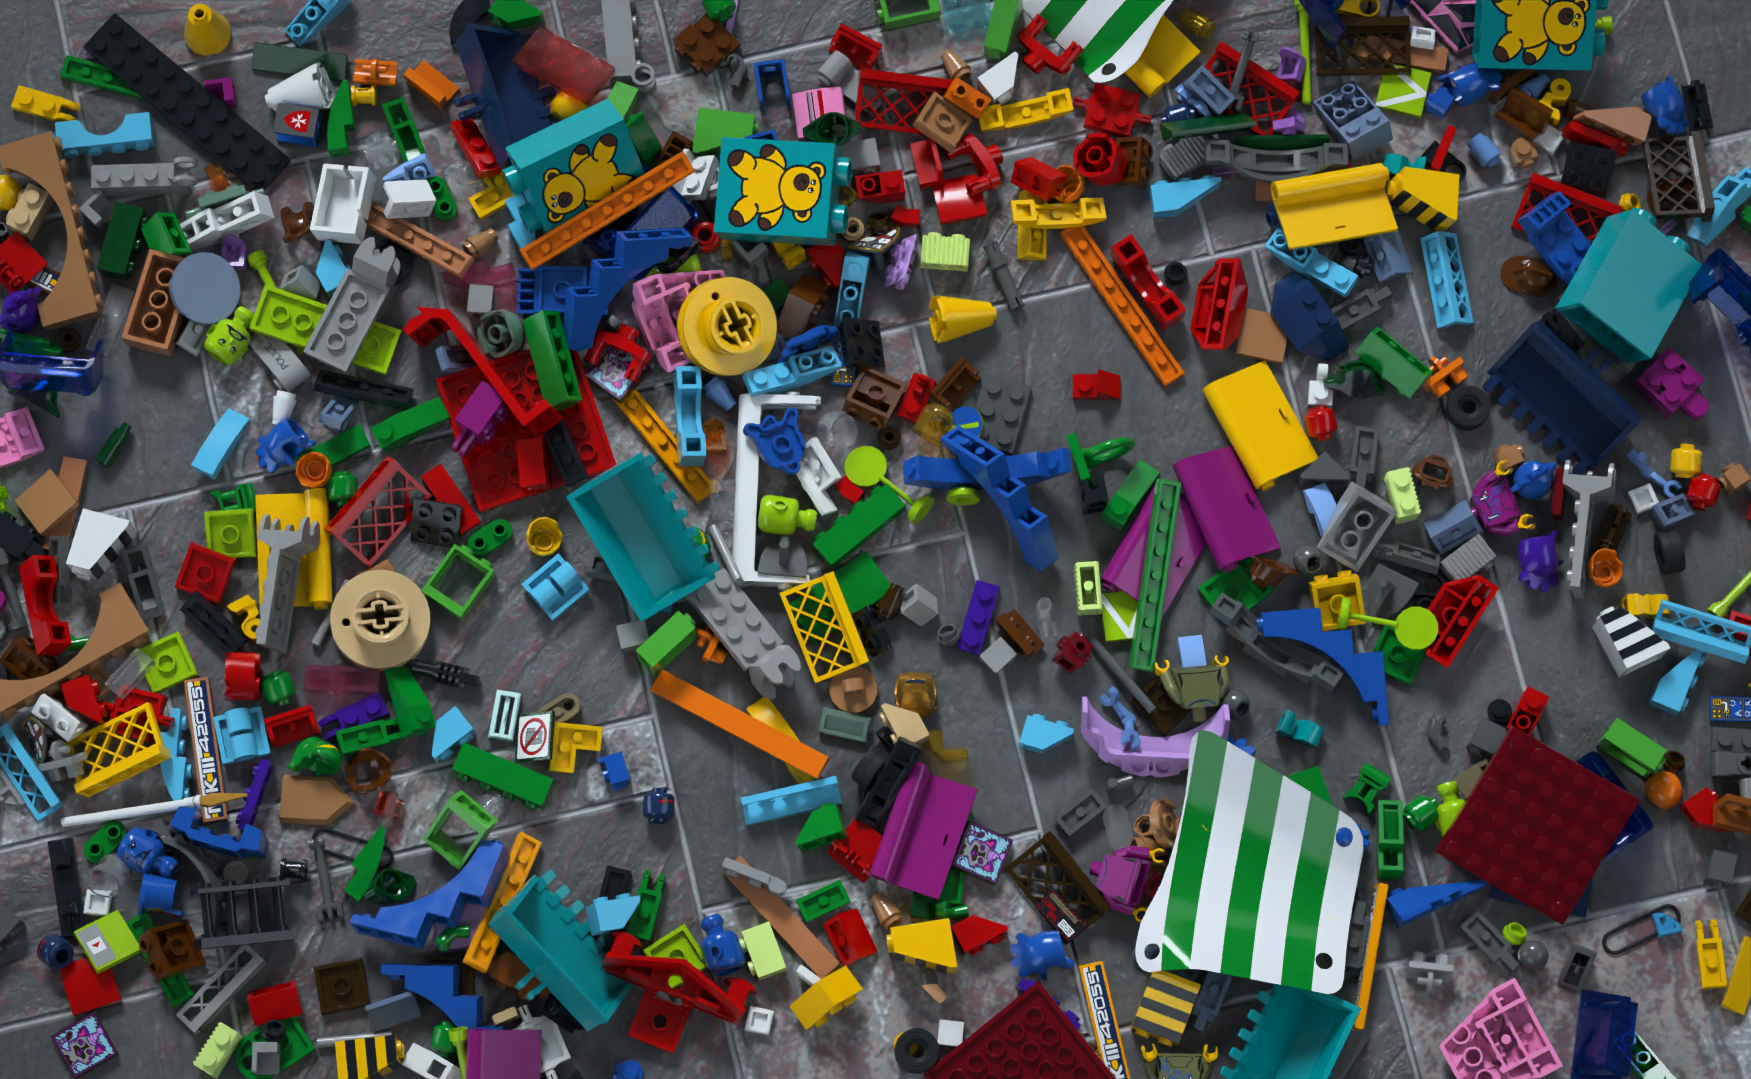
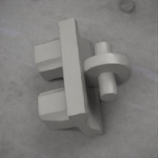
M62 740L54 741L48 751V755L53 759L50 762L39 764V771L47 770L51 783L67 778L63 766L66 767L69 778L84 774V769L81 761L88 758L86 751L69 755V752H71L69 745Z
M1414 951L1411 961L1408 963L1406 979H1416L1417 984L1425 985L1426 992L1431 993L1433 986H1442V982L1450 983L1454 972V965H1450L1449 955H1435L1434 963L1426 962L1425 953Z

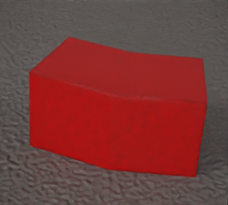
M899 205L895 206L891 216L892 223L899 224L902 227L919 228L920 209H907Z
M846 475L834 484V488L841 497L852 505H855L864 496V491L855 486Z

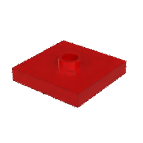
M191 542L175 588L190 594L194 591H199L208 601L219 605L223 600L237 559Z

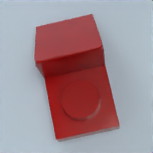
M1097 370V374H1073V400H1120V375L1103 370Z

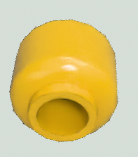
M1680 444V448L1672 450L1670 470L1675 473V477L1693 478L1694 475L1701 472L1702 452L1695 450V445Z

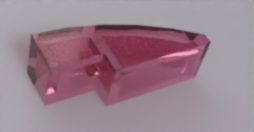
M487 260L477 262L471 265L463 279L447 271L441 272L444 284L469 290L470 284L494 286L495 291L518 287L513 263L489 269Z
M306 664L302 692L377 694L380 669Z

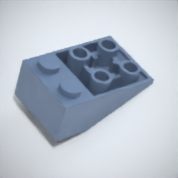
M1354 80L1313 101L1314 106L1338 143H1347L1348 157L1352 161L1393 140L1389 119Z

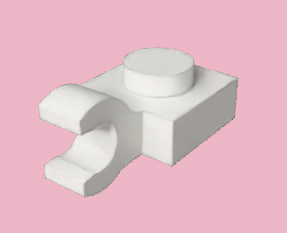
M1318 364L1316 381H1309L1307 406L1326 405L1327 407H1332L1333 390L1323 385V380L1327 378L1328 364Z

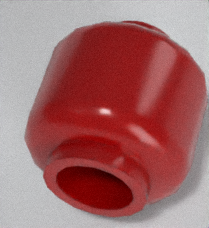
M709 221L700 222L691 231L690 235L700 240V243H698L701 246V249L698 251L699 253L712 254L720 248L722 239L714 233V223Z
M1326 405L1308 409L1309 413L1304 416L1308 435L1310 437H1317L1318 441L1332 438L1331 433L1336 432L1338 429L1334 410L1327 408Z
M1699 474L1698 477L1691 479L1686 498L1692 503V508L1706 511V508L1715 507L1717 504L1721 486L1717 482V478L1708 474Z

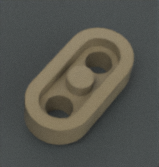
M565 693L541 707L536 712V715L550 714L552 717V722L549 723L550 732L553 731V722L566 723L578 715L581 708L580 701L574 694ZM567 703L573 705V708L569 711L564 709Z

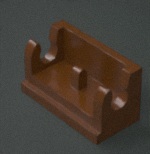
M960 357L930 392V399L949 414L952 413L981 380V377L978 375L979 372L967 363L965 359Z

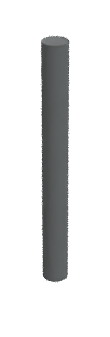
M1092 637L1089 640L1094 645L1092 649L1145 710L1152 714L1157 707L1096 637Z

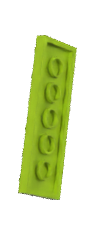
M265 284L249 330L305 349L328 305ZM375 321L352 365L386 376L402 330Z

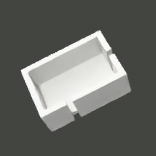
M323 164L310 225V231L317 240L327 241L330 239L331 242L361 244L364 241L367 227L364 220L369 218L377 179L368 167L348 166L347 170L344 165Z

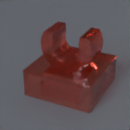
M390 791L380 792L373 815L380 818H400L401 814L396 813L394 808L396 804L402 806L405 802L397 799L399 794Z

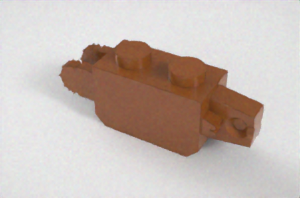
M509 952L502 953L500 957L494 955L486 972L495 981L493 985L505 991L509 987L517 991L516 996L528 1001L525 998L527 993L540 983L536 976H534L525 987L518 990L515 987L516 983L530 969L518 956ZM545 987L533 999L537 1000L538 996L546 999L550 991Z

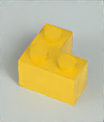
M844 966L818 980L789 1007L806 1030L813 1026L820 1028L829 1021L827 1017L829 1014L833 1016L844 1008L842 1005L847 1008L858 1000L856 995L863 988L847 966Z

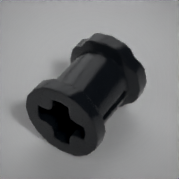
M282 858L280 876H283V880L285 878L301 879V881H306L308 871L307 859H303L301 862L288 861L287 858Z

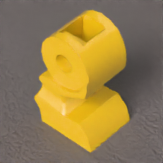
M1563 78L1555 79L1551 83L1548 92L1539 100V102L1554 110L1548 124L1555 128L1560 119L1559 109L1553 107L1564 106L1571 93L1570 83Z
M770 243L777 255L781 257L788 271L806 260L805 250L799 244L796 246V244Z
M1638 593L1626 594L1621 599L1622 607L1633 616L1644 615L1647 619H1655L1661 600L1668 601L1669 597L1666 594H1645L1644 596ZM1664 608L1661 617L1669 616L1670 611Z
M247 594L227 605V607L237 616L245 612L248 613L241 627L244 634L251 641L257 642L256 630L259 627L261 615L258 603Z

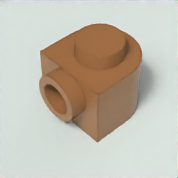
M1527 138L1515 140L1509 150V159L1514 169L1519 167L1522 169L1529 168L1535 164L1538 158L1533 142Z
M1509 444L1502 445L1496 449L1497 453L1493 455L1497 464L1500 461L1508 460L1503 465L1505 472L1510 468H1513V470L1518 469L1524 463L1523 458H1526L1522 446L1516 444L1511 446Z
M1734 462L1726 466L1722 470L1723 475L1717 479L1721 489L1727 491L1729 495H1732L1751 481V477L1741 463L1735 465Z

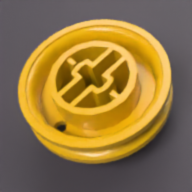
M724 277L706 281L688 294L678 314L677 333L682 350L695 366H700L701 370L712 375H740L755 369L768 357L776 339L777 320L770 300L760 288L744 279ZM714 292L718 294L717 300L712 299Z

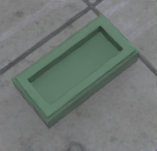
M824 707L818 732L866 743L871 717Z

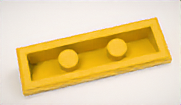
M1026 190L1019 192L1018 200H1034L1035 204H1048V201ZM1018 225L1017 259L1045 261L1047 256V229Z
M1744 936L1741 940L1720 1006L1743 1016L1751 996V938Z

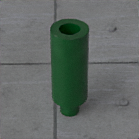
M123 422L120 428L115 427L94 460L109 469L130 438L128 432L132 427Z

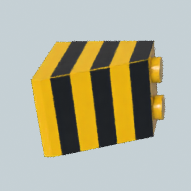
M1404 167L1387 184L1389 203L1430 229L1444 232L1457 220L1460 174Z
M949 918L890 928V934L886 935L888 953L893 952L894 959L944 973H957V961Z
M1167 971L1152 972L1131 1029L1135 1030L1134 1034L1146 1039L1152 1036L1159 1039V1044L1172 1048V1045L1178 1046L1201 985Z
M395 1035L335 1042L338 1079H380L402 1066L401 1059L405 1058L404 1043Z

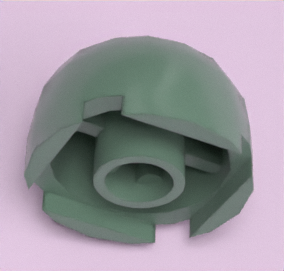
M499 309L488 311L481 317V328H477L478 342L485 353H490L493 355L492 357L499 358L512 355L519 350L524 342L525 330L521 319L516 314L508 310Z

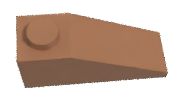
M1640 107L1587 110L1575 115L1573 120L1583 122L1592 129L1605 131L1611 137H1620L1629 142L1630 145L1636 146L1645 142L1652 115L1645 113V110Z

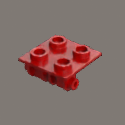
M16 231L0 245V284L10 294L19 291L48 265Z
M855 818L846 828L848 838L841 840L836 838L826 853L864 884L870 877L869 872L882 835L870 825Z

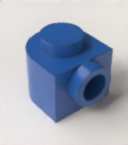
M1441 86L1435 94L1431 92L1424 103L1427 106L1426 111L1443 120L1454 104L1455 96H1453L1449 89Z
M628 1060L614 1066L616 1072L612 1073L614 1079L644 1078V1071L641 1065L634 1060Z

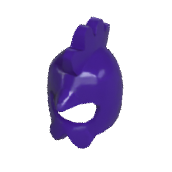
M38 286L27 291L20 290L9 294L3 301L2 314L0 316L1 327L4 330L21 334L33 330L40 321L37 304L40 303L38 296L41 294L42 289ZM8 323H10V324H15V325H17L18 327H17V328H13V327H11Z
M1552 531V535L1546 533L1544 536L1527 538L1518 542V559L1523 570L1519 573L1518 579L1520 582L1526 581L1527 587L1530 590L1539 587L1541 592H1546L1550 589V586L1555 587L1559 584L1556 571L1564 563V560H1559L1555 552L1557 531Z

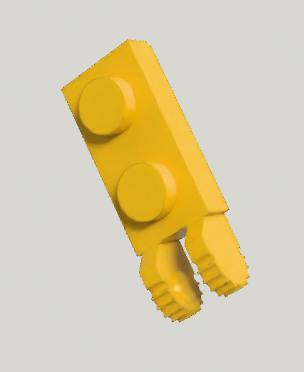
M19 85L11 107L16 111L54 122H64L76 119L71 115L61 113L62 108L79 111L81 105L62 97Z
M1711 919L1709 922L1711 938L1704 939L1702 922L1700 920L1695 921V944L1701 990L1726 988L1727 978L1722 939L1719 938L1717 920Z

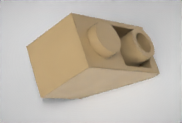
M886 703L881 705L882 713L879 714L883 725L885 727L889 726L893 732L890 737L894 745L899 736L917 744L929 740L930 734L918 713Z

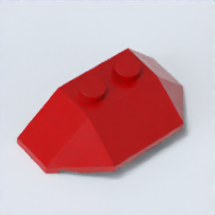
M1218 258L1214 263L1215 266L1207 272L1198 284L1190 330L1203 350H1226L1241 335L1248 286L1240 258Z
M1480 575L1444 583L1428 607V610L1435 616L1438 622V634L1435 641L1425 648L1426 655L1448 669L1499 587Z

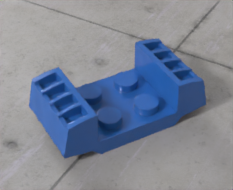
M1559 191L1550 194L1517 221L1526 232L1530 243L1557 277L1562 278L1569 285L1588 252L1591 243L1564 211L1571 203Z
M539 266L533 271L530 268H518L517 315L521 319H526L541 310L559 311L560 315H564L567 287L589 286L591 268ZM608 306L602 314L600 320H606L608 316Z
M179 807L169 824L177 833L188 837L195 846L239 859H244L247 856L266 858L268 838H266L261 830L251 825L245 824L240 842L237 841L236 837L228 834H222V837L213 834L212 830L201 827L202 815L197 809Z

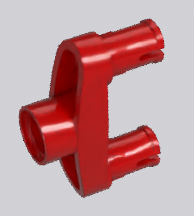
M1037 13L1025 29L1022 28L1016 35L1023 47L1029 52L1022 61L1036 74H1039L1046 66L1061 75H1066L1072 68V63L1084 52V49L1079 44L1077 45L1075 41H1072L1061 56H1056L1036 40L1038 34L1049 24L1044 17Z
M969 133L961 137L952 153L942 147L943 156H947V161L966 154L982 177L966 183L967 192H970L969 195L971 197L988 189L994 190L1001 186V179L996 166L1003 163V155L996 144L985 148L975 136Z
M621 323L616 334L596 330L593 348L588 349L583 360L597 366L605 347L611 346L633 357L623 377L638 383L645 365L649 364L652 355L636 344L640 332Z

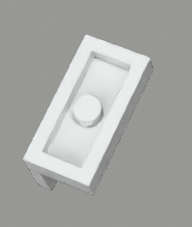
M427 180L388 181L384 183L383 187L389 198L384 210L387 219L430 216L436 198Z

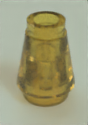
M1186 8L1180 16V20L1198 38L1207 39L1216 27V23L1213 22L1212 18L1189 8Z

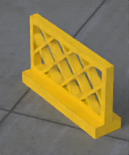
M834 571L780 593L815 684L869 663ZM822 582L825 588L822 600L810 596L809 593L812 586ZM808 588L806 594L801 592L800 590ZM796 592L805 597L800 608L797 609L789 605L786 596ZM826 596H828L831 604L824 602ZM807 598L820 603L815 616L802 611ZM823 604L833 608L835 614L831 623L818 618ZM792 610L798 612L795 618ZM800 613L813 618L808 632L798 628L797 620ZM836 618L839 626L833 624ZM816 620L829 625L824 639L811 634ZM832 627L841 630L843 633L840 645L827 640ZM800 632L807 634L805 640H803ZM809 636L822 641L817 654L808 651L806 648ZM844 641H846L848 649L842 647ZM825 643L838 648L833 661L820 656ZM840 650L850 653L854 663L847 666L835 663ZM809 654L816 657L813 663ZM818 658L831 663L828 673L819 677L814 668ZM834 665L840 667L839 669L832 671Z
M149 702L103 723L69 742H65L71 747L69 755L76 754L73 746L81 742L87 744L84 749L87 757L92 746L100 749L95 763L87 759L81 761L83 767L85 762L93 765L90 775L85 778L82 775L75 777L77 782L74 784L76 793L85 797H91L172 758L169 749L164 746L152 705ZM146 711L148 719L145 726L142 727L135 724L139 714ZM120 723H128L123 737L115 734ZM134 726L142 729L137 743L128 740ZM102 732L107 733L108 735L102 747L94 744L98 734ZM149 732L154 735L156 744L147 748L142 745ZM113 736L121 739L116 753L108 750ZM128 742L135 745L132 755L126 758L121 755ZM107 752L114 755L111 765L105 768L100 765Z

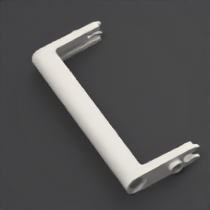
M786 392V395L761 394L751 397L750 394L739 395L732 557L743 578V582L738 584L739 586L778 587V590L786 591L811 581L810 575H806V578L764 575L756 572L755 554L760 455L753 440L743 434V428L747 423L761 424L763 410H787L790 407L797 410H816L817 405H821V397L800 395L798 392Z

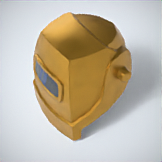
M916 671L898 674L894 692L896 707L916 712L922 720L929 718L932 712H937V706H934L936 686L932 674Z

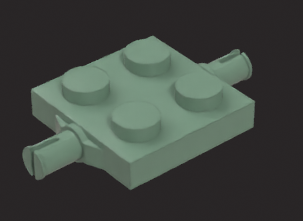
M238 184L230 185L226 190L220 192H207L203 194V197L198 198L199 207L185 211L187 219L207 208L216 209L251 192L246 191L244 185ZM263 188L255 190V192L265 195Z

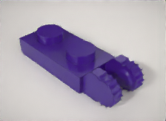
M377 692L336 711L335 714L326 716L319 720L318 724L320 727H326L339 721L340 728L331 730L324 735L326 741L336 738L335 732L338 730L378 721L390 714L380 692Z

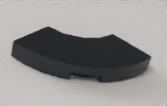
M463 0L460 3L450 23L449 36L451 44H455V41L466 30L468 23L477 24L483 16L489 14L488 10L491 7L489 0Z

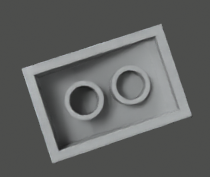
M1352 481L1340 498L1317 549L1358 572L1397 512L1392 504Z

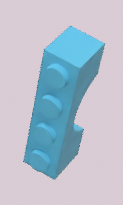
M150 112L125 115L121 126L116 131L107 135H95L86 131L79 120L55 122L56 136L61 138L64 150L61 151L62 157L68 159L77 158L78 155L82 154L98 156L102 152L109 151L112 153H123L126 149L144 151L148 150L149 147L155 146L153 118Z
M677 366L673 376L678 463L679 466H703L706 458L705 433H703L701 425L700 366Z

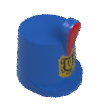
M144 873L138 901V915H142L144 911H161L178 918H183L185 912L173 910L178 880Z

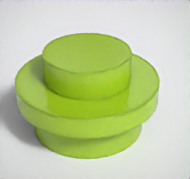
M1512 922L1502 930L1504 938L1512 945H1522L1526 940V929L1519 923Z

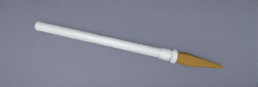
M210 793L204 796L196 795L195 797L184 798L183 800L61 818L62 827L176 811L179 807L202 809L203 807H214L246 797L248 794Z

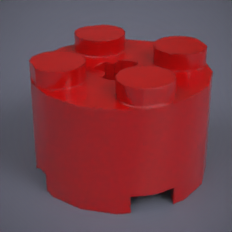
M1099 132L1088 134V138L1075 147L1073 153L1074 166L1081 175L1094 185L1107 186L1120 182L1123 179L1127 166L1126 151L1107 134Z
M226 652L225 701H255V699H260V677H256L261 676L260 654H256V652Z

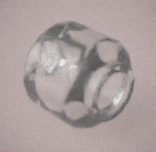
M483 794L476 802L498 820L493 829L507 815V810L504 806L506 802L498 794L493 796Z

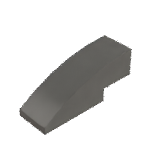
M143 543L123 549L121 552L142 620L145 621L165 615L147 544Z

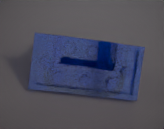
M1581 990L1570 1079L1629 1078L1638 1003L1631 1002V997Z

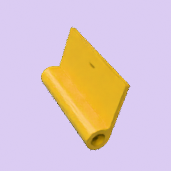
M1163 14L1141 56L1124 73L1149 98H1152L1201 52Z
M1382 163L1273 181L1271 183V195L1289 250L1397 231L1398 227L1384 189L1386 181L1389 180L1388 168L1384 167Z
M1265 360L1218 379L1202 389L1256 490L1262 489L1265 492L1275 486L1274 482L1279 477L1307 466L1318 458L1316 451Z
M311 488L305 490L304 493L255 495L260 605L263 603L264 598L263 584L267 578V559L271 553V547L258 539V531L263 515L270 514L271 524L274 518L279 519L281 530H285L287 525H293L294 531H298L303 517H310V527L313 521L319 522L320 539L318 550L299 557L301 562L294 607L314 606L315 610L328 609V605L333 604L330 534L324 529L330 522L327 489Z

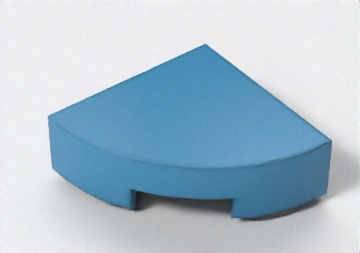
M1664 913L1651 914L1658 938L1683 932L1680 923Z

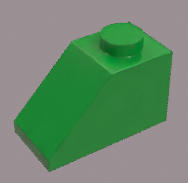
M495 0L488 10L491 23L498 28L504 27L508 30L537 25L544 21L543 11L524 0Z
M156 212L141 228L150 249L173 255H190L192 253L175 213Z
M828 803L821 805L818 810L812 811L795 841L802 853L830 844L836 838L839 840L848 838L843 815L836 804Z

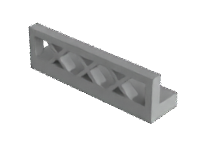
M248 945L241 946L185 1004L176 1016L196 1035H199L267 963ZM247 951L253 958L244 967H239V957ZM235 962V967L230 968V966ZM226 971H235L234 978L227 985H221V976ZM218 980V986H212ZM210 989H218V994L210 1003L204 1004V994ZM201 1007V1012L192 1022L184 1016L190 1008Z

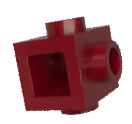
M1074 631L1068 636H1062L1056 645L1058 650L1052 661L1072 674L1089 662L1092 657L1090 651L1094 645L1084 635Z

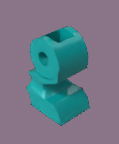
M1386 154L1383 157V166L1388 168L1389 179H1392L1404 167L1425 170L1427 168V157H1417L1414 163L1400 154Z
M1290 710L1283 712L1274 733L1282 737H1290L1292 741H1297L1302 745L1317 749L1325 730L1310 720L1295 719L1296 714Z

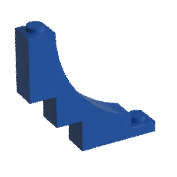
M684 228L618 231L616 233L614 258L592 259L589 286L567 287L563 329L568 348L577 352L593 348L594 336L599 321L616 293L643 270L667 260L669 247L681 249L683 246H691L692 236Z
M959 425L940 438L942 445L958 455L960 465L980 483L1006 518L1020 545L1025 562L1041 572L1058 560L1059 557L1048 516L1032 507L1026 484L1010 475L1005 454Z
M1060 448L1048 453L1036 451L1005 456L1010 475L1026 484V487L1071 473L1070 449ZM916 456L903 461L905 485L949 491L952 488L961 486L984 489L960 465L959 459Z
M1320 608L1260 613V618H1256L1257 633L1261 632L1262 637H1276L1298 641L1325 654L1344 671L1355 687L1361 702H1375V706H1371L1372 721H1376L1377 725L1389 724L1383 651L1354 654L1352 630L1322 632Z
M481 840L476 852L467 865L442 888L410 903L380 907L376 918L369 914H363L362 916L353 914L350 924L358 934L423 949L434 923L452 928L457 927L466 903L489 908L510 855L503 843L497 840H491V842Z
M381 964V974L389 975V979H404L405 975V989L418 993L433 1002L449 1016L457 1027L507 1030V1026L483 1025V995H459L460 965Z

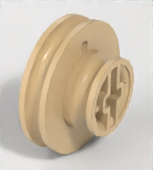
M373 570L361 573L349 580L334 599L330 614L332 636L344 657L363 669L384 671L388 668L402 667L411 662L426 644L430 632L428 602L421 589L402 574L389 570ZM380 599L388 600L389 602L393 603V605L387 606V602ZM377 600L371 603V608H365L369 602ZM376 612H384L385 624L377 625ZM348 619L350 620V625L344 626L342 621Z

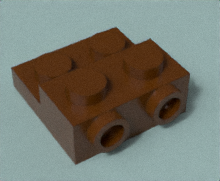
M707 13L693 26L690 24L674 39V50L682 58L686 56L691 61V67L698 74L703 73L706 77L714 72L730 54H733L741 46L740 42L717 20H711Z
M863 365L845 399L843 411L852 419L861 418L868 421L869 426L874 429H880L881 427L886 429L906 390L907 384Z
M188 919L150 928L139 936V948L143 953L147 954L150 961L148 965L149 972L155 975L158 981L178 976L182 972L200 968L206 964L201 950H195L194 940L196 938Z

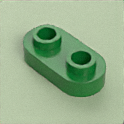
M439 176L430 177L427 179L430 188L435 184L440 186L438 190H432L436 198L432 210L438 220L450 222L458 213L456 202L443 178ZM443 205H448L449 209L447 211H442L441 207Z
M496 519L469 537L468 548L474 552L473 556L485 557L510 541L513 534L512 527L508 521ZM498 527L504 528L502 534L495 532ZM478 540H482L484 542V545L482 547H476L475 543Z
M119 821L106 823L86 842L84 846L85 857L92 863L104 862L118 849L121 841L128 833L126 827ZM112 829H117L118 834L114 837H111L110 831ZM94 846L100 847V851L97 854L92 853Z

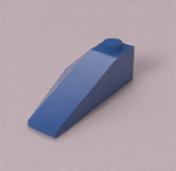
M1485 880L1413 887L1404 891L1400 887L1388 893L1389 898L1386 899L1385 905L1396 927L1399 928L1485 888L1488 882Z

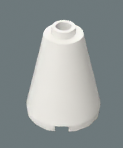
M321 63L312 64L269 88L268 94L265 95L267 106L277 112L279 103L317 108L319 110L330 109L334 98L329 99V92L333 90L325 68H319Z

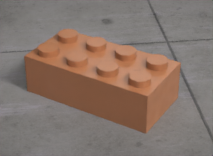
M149 249L121 337L126 346L172 357L176 345L174 343L179 336L185 316L177 311L171 300L169 283L175 268L184 259L183 257Z

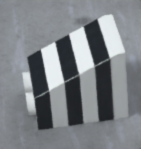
M83 509L66 564L71 569V572L76 575L77 579L88 582L90 578L98 580L122 553L121 551L126 549L133 541L137 530L130 520Z
M1612 606L1603 610L1592 626L1619 678L1662 658L1670 649L1669 644L1622 606L1614 609Z

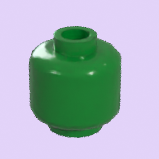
M702 0V5L711 20H720L723 23L733 17L732 13L736 9L734 0Z
M349 471L332 473V477L326 483L328 500L331 503L337 504L338 508H342L359 489L357 478L351 475Z
M279 669L263 676L264 680L260 683V687L267 703H277L278 707L292 701L290 697L296 693V688L288 672H282Z
M1419 795L1405 805L1403 818L1412 830L1425 831L1438 821L1439 813L1437 807L1439 804L1433 797L1428 798L1424 795Z
M441 1021L440 1025H436L433 1028L430 1047L438 1051L437 1055L440 1057L452 1058V1054H457V1048L453 1046L448 1033L450 1029L457 1028L454 1023Z

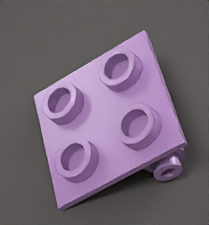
M916 234L893 245L890 254L892 256L891 264L887 267L884 275L886 278L885 287L895 284L896 289L904 290V287L908 285L910 274L907 273L912 271L908 267L913 266L917 249H915Z

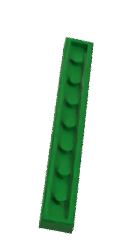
M1162 478L1156 479L1128 669L1149 673L1154 672L1181 482Z

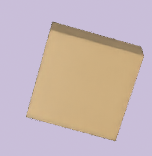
M511 1007L493 1015L492 1018L496 1026H503L520 1017L516 1008Z

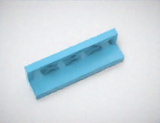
M1436 231L1420 238L1437 329H1445L1455 324L1468 326L1474 324L1457 234ZM1446 239L1449 240L1451 250L1446 245ZM1450 262L1454 265L1455 273L1451 269ZM1454 285L1457 286V288H1458V290H1459V295H1458V293L1455 291V286H1454ZM1459 307L1463 311L1464 318L1460 317Z
M1661 600L1653 621L1652 631L1662 639L1746 664L1751 645L1750 626ZM1664 608L1675 611L1677 615L1676 618L1671 620L1661 616ZM1694 617L1698 618L1701 624L1693 627L1688 625L1685 620ZM1717 624L1723 627L1724 632L1719 634L1712 633L1709 627ZM1740 631L1748 634L1746 641L1742 642L1735 640L1732 634Z
M6 723L0 727V740L6 738L10 746L8 754L0 752V765L37 821L41 822L64 805L42 772L39 771L38 766L13 728ZM1 756L7 757L6 763ZM11 758L21 761L23 764L21 773L11 772L9 769ZM15 776L20 777L19 782L17 781V779L15 778ZM24 778L33 779L36 784L34 793L23 790ZM28 796H33L32 802ZM37 797L46 799L51 806L41 814L35 808Z
M836 776L741 798L747 826L815 811L821 805L828 803L842 804Z

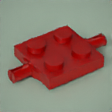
M1095 82L1093 93L1088 100L1074 97L1073 106L1086 109L1083 128L1118 137H1130L1131 130L1136 122L1150 126L1152 116L1139 113L1138 104L1141 94Z
M122 686L119 697L114 704L105 701L100 702V704H105L107 712L110 713V720L149 702L152 705L158 727L163 725L172 728L174 726L172 723H175V718L163 716L168 701L165 695ZM146 711L139 714L135 724L142 727L145 726L148 719ZM120 723L115 734L123 737L128 723ZM134 726L129 738L138 740L142 729ZM148 732L144 742L152 744L154 735Z

